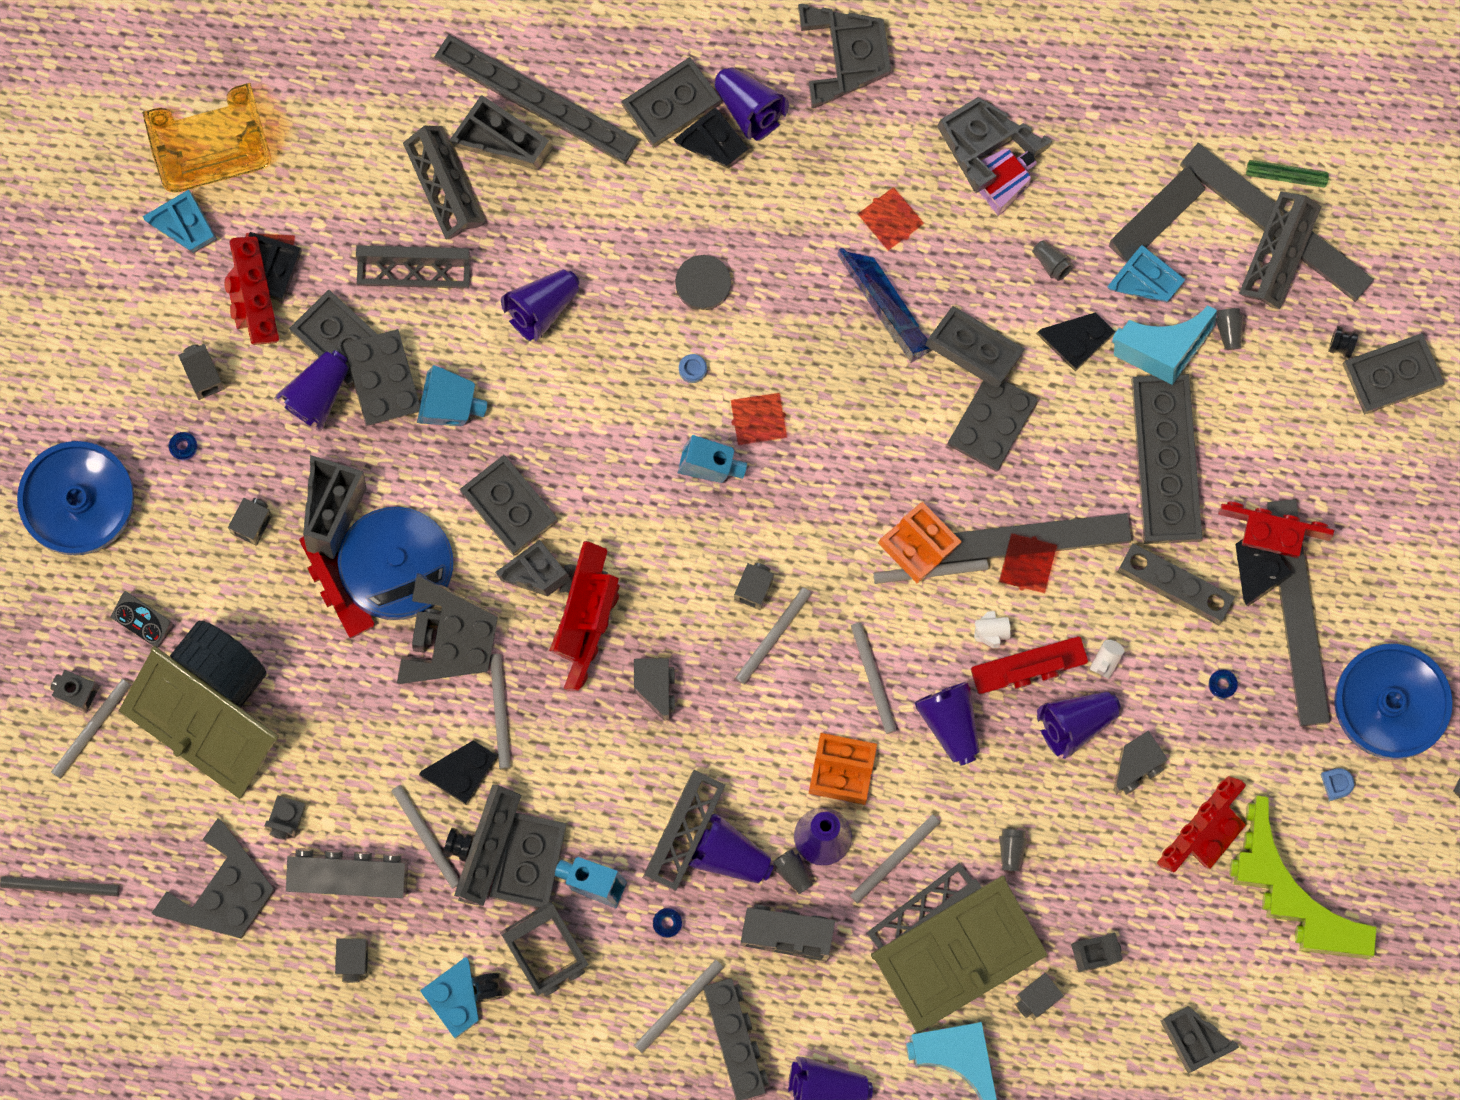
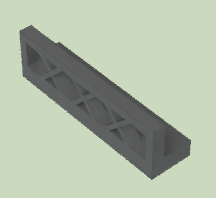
M424 125L405 140L403 145L445 239L454 238L465 228H478L485 224L484 217L443 126ZM419 140L422 141L424 146L422 156L418 155L414 146ZM428 163L432 164L434 168L433 180H430L427 175ZM439 188H442L445 193L444 204H441L437 198ZM450 212L454 213L458 222L453 228L448 223Z
M1280 191L1239 292L1240 295L1261 300L1272 308H1281L1322 206L1306 195ZM1287 200L1294 201L1291 210L1284 214L1283 210ZM1282 226L1283 231L1281 235L1274 240L1273 234L1275 230ZM1272 252L1270 262L1263 266L1264 257ZM1261 277L1262 282L1258 292L1251 291L1254 282Z
M356 245V259L358 262L357 286L469 289L471 260L469 248ZM364 264L376 265L382 271L375 279H363ZM396 265H404L410 271L402 280L394 279L389 273ZM424 266H432L438 274L431 280H423L417 272ZM437 266H443L445 268L441 271ZM452 267H464V280L451 281L445 273ZM414 276L417 280H409V279ZM443 277L446 281H437V280H438L439 278Z
M693 770L644 872L643 879L652 883L655 881L674 891L677 890L725 788V784ZM701 781L717 788L713 798L702 803L697 793ZM694 797H695V800H696L697 805H694V806H691V807H690V805H691V803H692V801H693V799H694ZM710 804L705 813L703 806ZM699 808L703 820L699 826L689 829L685 820L686 813ZM681 824H683L685 831L678 833ZM697 830L694 839H692L690 833ZM686 834L690 848L688 852L676 856L672 843L675 838ZM670 850L672 857L665 860ZM685 857L680 867L678 859ZM674 861L678 871L674 882L658 876L662 865Z
M492 784L454 896L459 897L458 901L484 906L522 795L500 785Z
M958 863L866 932V934L875 946L880 949L884 945L875 934L882 928L896 929V939L900 937V929L906 930L901 935L905 934L979 890L982 886L976 879L972 880L962 865ZM958 872L967 885L958 892L948 891V879ZM944 882L943 890L935 889ZM930 892L943 894L942 904L935 909L924 908L925 896ZM946 894H947V895H953V896H951L949 899L946 900ZM921 900L920 907L913 906L915 903ZM906 910L920 911L917 923L911 927L901 926L902 913ZM923 912L929 913L925 917H923ZM898 917L897 925L889 924Z

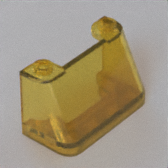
M251 83L242 84L229 90L226 95L227 107L183 119L174 120L173 114L166 108H154L142 112L152 156L165 190L173 193L182 192L258 171L270 164L271 153Z

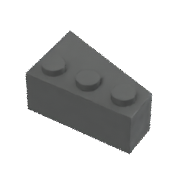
M483 95L479 97L449 140L456 148L534 170H539L554 148L547 138Z
M310 455L308 497L303 531L307 551L312 553L319 552L321 556L331 559L335 558L367 489L363 471Z
M755 904L753 908H747L740 946L827 962L835 920L815 915L811 917L803 916L798 912L790 910L775 912L771 911V908L768 906Z

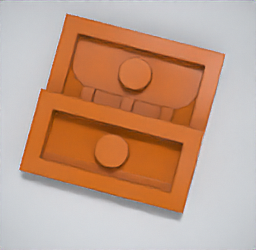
M923 501L907 513L878 542L917 584L962 543Z
M820 733L808 794L866 805L877 744Z

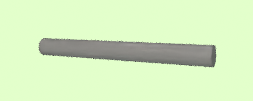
M987 559L939 564L925 578L988 570ZM903 569L873 573L874 584L912 579Z
M802 587L737 674L735 679L743 685L747 682L811 596L810 591Z
M855 623L851 625V629L885 733L896 732L897 729L862 623Z
M492 654L490 656L499 769H510L511 762L501 654Z
M121 679L53 768L52 774L61 779L131 687L128 682Z
M402 785L395 787L391 792L450 887L454 889L459 882L458 875L446 856L443 855V851Z
M932 814L850 894V897L858 904L940 821Z
M715 960L634 1044V1047L643 1053L703 990V986L708 985L724 967Z

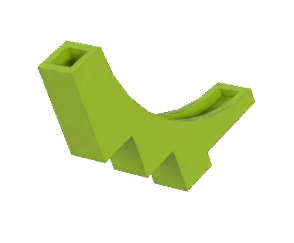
M1256 796L1252 803L1247 804L1246 820L1251 821L1250 832H1245L1243 847L1248 849V853H1238L1236 859H1231L1229 875L1234 877V885L1269 889L1268 892L1263 894L1262 910H1267L1266 918L1301 922V926L1297 925L1295 930V943H1299V951L1361 959H1371L1374 957L1375 926L1356 923L1332 913L1314 901L1292 878L1284 866L1273 841L1269 823V799L1265 796Z

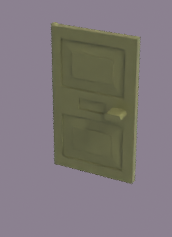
M153 646L119 712L173 750L174 756H181L237 798L241 799L274 742L278 740L279 735L162 650Z
M1003 875L871 953L872 959L877 963L916 1033H920L1048 956Z

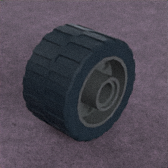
M197 621L170 655L171 658L240 708L267 674L263 664L239 641L222 629L205 621Z

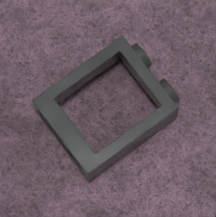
M551 902L500 931L501 936L537 996L542 993L544 996L552 994L560 988L558 983L567 978L572 981L585 973L583 968L589 965ZM552 919L576 960L538 982L514 941Z

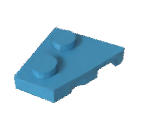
M189 189L143 216L147 223L192 253L217 239L193 193Z
M1141 245L1107 288L1115 292L1168 303L1183 285L1185 279Z
M467 957L420 990L455 1039L479 1022L470 963Z

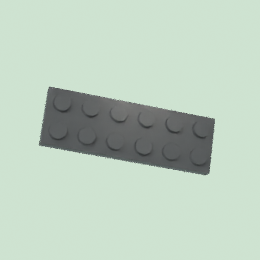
M1189 374L1179 375L1173 385L1155 376L1132 377L1144 544L1201 542L1202 528Z

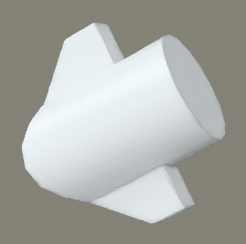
M989 611L982 618L975 621V641L983 642L992 648H1000V640H1010L1011 634L1008 617L996 618L995 611Z
M1105 640L1091 664L1090 670L1110 679L1124 654V648L1116 641Z

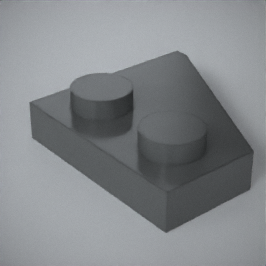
M540 540L495 572L503 582L545 596H549L571 580L566 571Z
M1189 1006L1160 1020L1188 1074L1239 1048L1236 1042L1233 1040L1229 1041L1217 1032L1218 1029L1214 1025L1202 1020L1200 1015Z

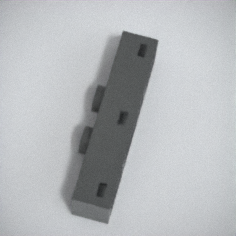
M1132 543L1117 571L1218 626L1223 621L1235 596ZM1137 554L1145 558L1147 566L1143 570L1134 569L1130 564L1132 556ZM1211 595L1223 599L1224 606L1221 610L1214 611L1208 607L1207 600Z

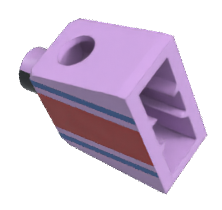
M1004 149L981 160L996 175V179L993 184L979 193L998 216L1030 185L1031 176L1027 171L1037 165V162L1029 151L1016 158L1009 149Z

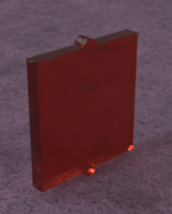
M894 187L881 197L874 198L873 203L858 213V216L887 251L902 240H908L910 234L924 225L923 221Z
M780 393L731 400L734 419L731 421V424L735 426L738 445L787 438L784 423L786 413L782 411Z
M1011 533L999 582L1017 586L1021 591L1029 589L1045 593L1057 545L1037 540L1035 536L1028 538Z

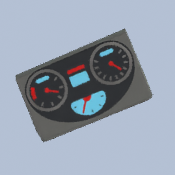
M126 591L121 595L110 618L157 648L174 627V624L169 619Z

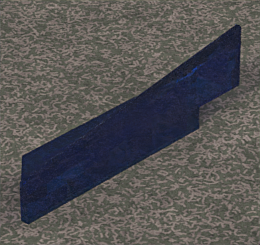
M843 248L838 249V257L894 342L899 344L910 363L931 352L932 349L925 346L928 338L919 330L918 323L875 258L847 252Z

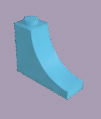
M1207 305L1194 318L1172 326H1148L1129 320L1123 329L1119 328L1114 334L1112 343H1114V356L1173 385L1215 328L1217 310Z
M982 1022L917 1033L910 1036L911 1042L906 1043V1050L909 1061L914 1060L915 1066H935L947 1069L964 1079L973 1088L980 1100H997Z

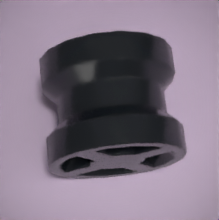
M1337 325L1328 352L1333 354L1339 352L1345 358L1350 359L1359 332L1344 331L1343 327Z
M451 828L443 855L447 857L457 856L460 861L466 862L475 835L472 833L462 834L459 833L458 829Z
M500 973L484 974L472 978V984L477 989L475 995L476 1002H486L505 997L504 991L500 989L499 982L502 980Z

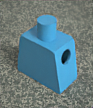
M433 365L426 374L417 423L463 426L468 421L469 414L484 417L487 401L473 397L474 382Z
M692 435L683 447L677 473L723 483L728 475L743 479L747 462L733 459L735 449Z
M576 857L573 864L560 860L555 870V876L566 880V885L573 892L615 909L627 884V881L617 870L580 857Z

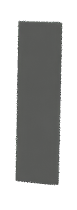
M1186 166L1111 239L1109 247L1126 263L1141 245L1147 248L1205 191V188L1192 170Z

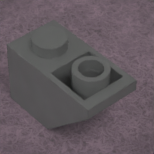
M198 344L191 345L178 355L198 400L225 389L205 344L200 346Z
M669 658L634 659V693L662 720H669V713H675V695H669V684H675L674 667H669Z
M1149 731L1122 748L1113 789L1116 795L1122 791L1127 795L1140 786L1138 782L1145 776L1152 779L1164 771L1162 765L1168 759Z

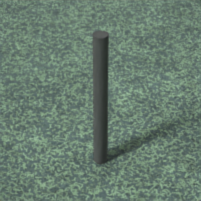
M2 876L0 880L1 888L117 897L119 895V885L8 876Z

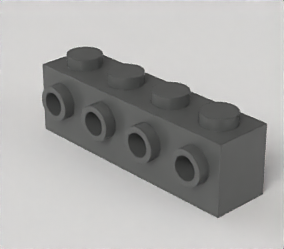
M299 848L296 849V853H291L287 856L286 892L403 899L407 895L409 860L401 859L400 854H384L383 858H372V853L354 852V856H343V851L326 850L325 855L313 854V849Z
M732 978L703 986L735 1100H753L765 1096L764 1088L769 1087V1082L765 1070L759 1071L756 1059L761 1058L757 1042H751L748 1031L752 1030V1025L748 1012L742 1014L739 1002L744 1001L740 985H734Z

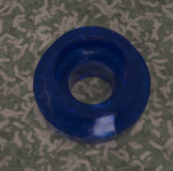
M179 432L172 436L168 447L174 458L188 460L196 454L198 444L190 433ZM185 441L188 443L187 447L183 450L178 449V444Z
M1218 670L1209 678L1208 686L1214 696L1225 699L1231 697L1236 692L1238 682L1232 672ZM1221 679L1227 681L1228 688H1219L1218 681Z
M664 908L655 914L653 928L659 936L671 938L676 936L681 930L682 919L680 914L674 909ZM665 918H670L673 921V926L669 929L662 926V921Z

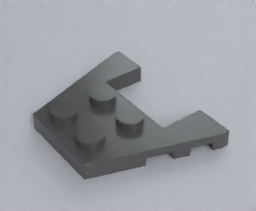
M798 4L801 31L830 29L837 77L809 81L811 108L819 107L890 75L891 67L884 19L850 12L849 14L833 12L829 8L822 7V9L809 7L808 4Z
M979 97L940 119L937 126L976 194L993 184L996 179V175L980 160L984 156L1011 140H1014L1025 152L1029 151L1034 157L1046 151L1052 144L1050 138L1045 135L1043 138H1040L1031 132L1032 128L1026 124L1018 125L1007 119V113Z
M417 573L412 601L442 606L432 660L402 655L397 683L405 684L488 672L498 614L466 597L463 598L455 594L449 588L441 584L438 585L427 579L426 576Z
M217 818L203 838V841L227 856L226 860L193 907L188 906L166 891L152 911V914L159 918L242 939L275 890L225 824Z

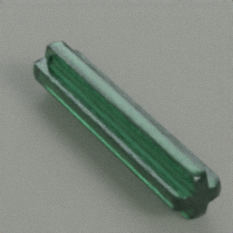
M1249 160L1246 166V175L1251 177L1325 188L1329 180V173L1326 171L1257 160Z

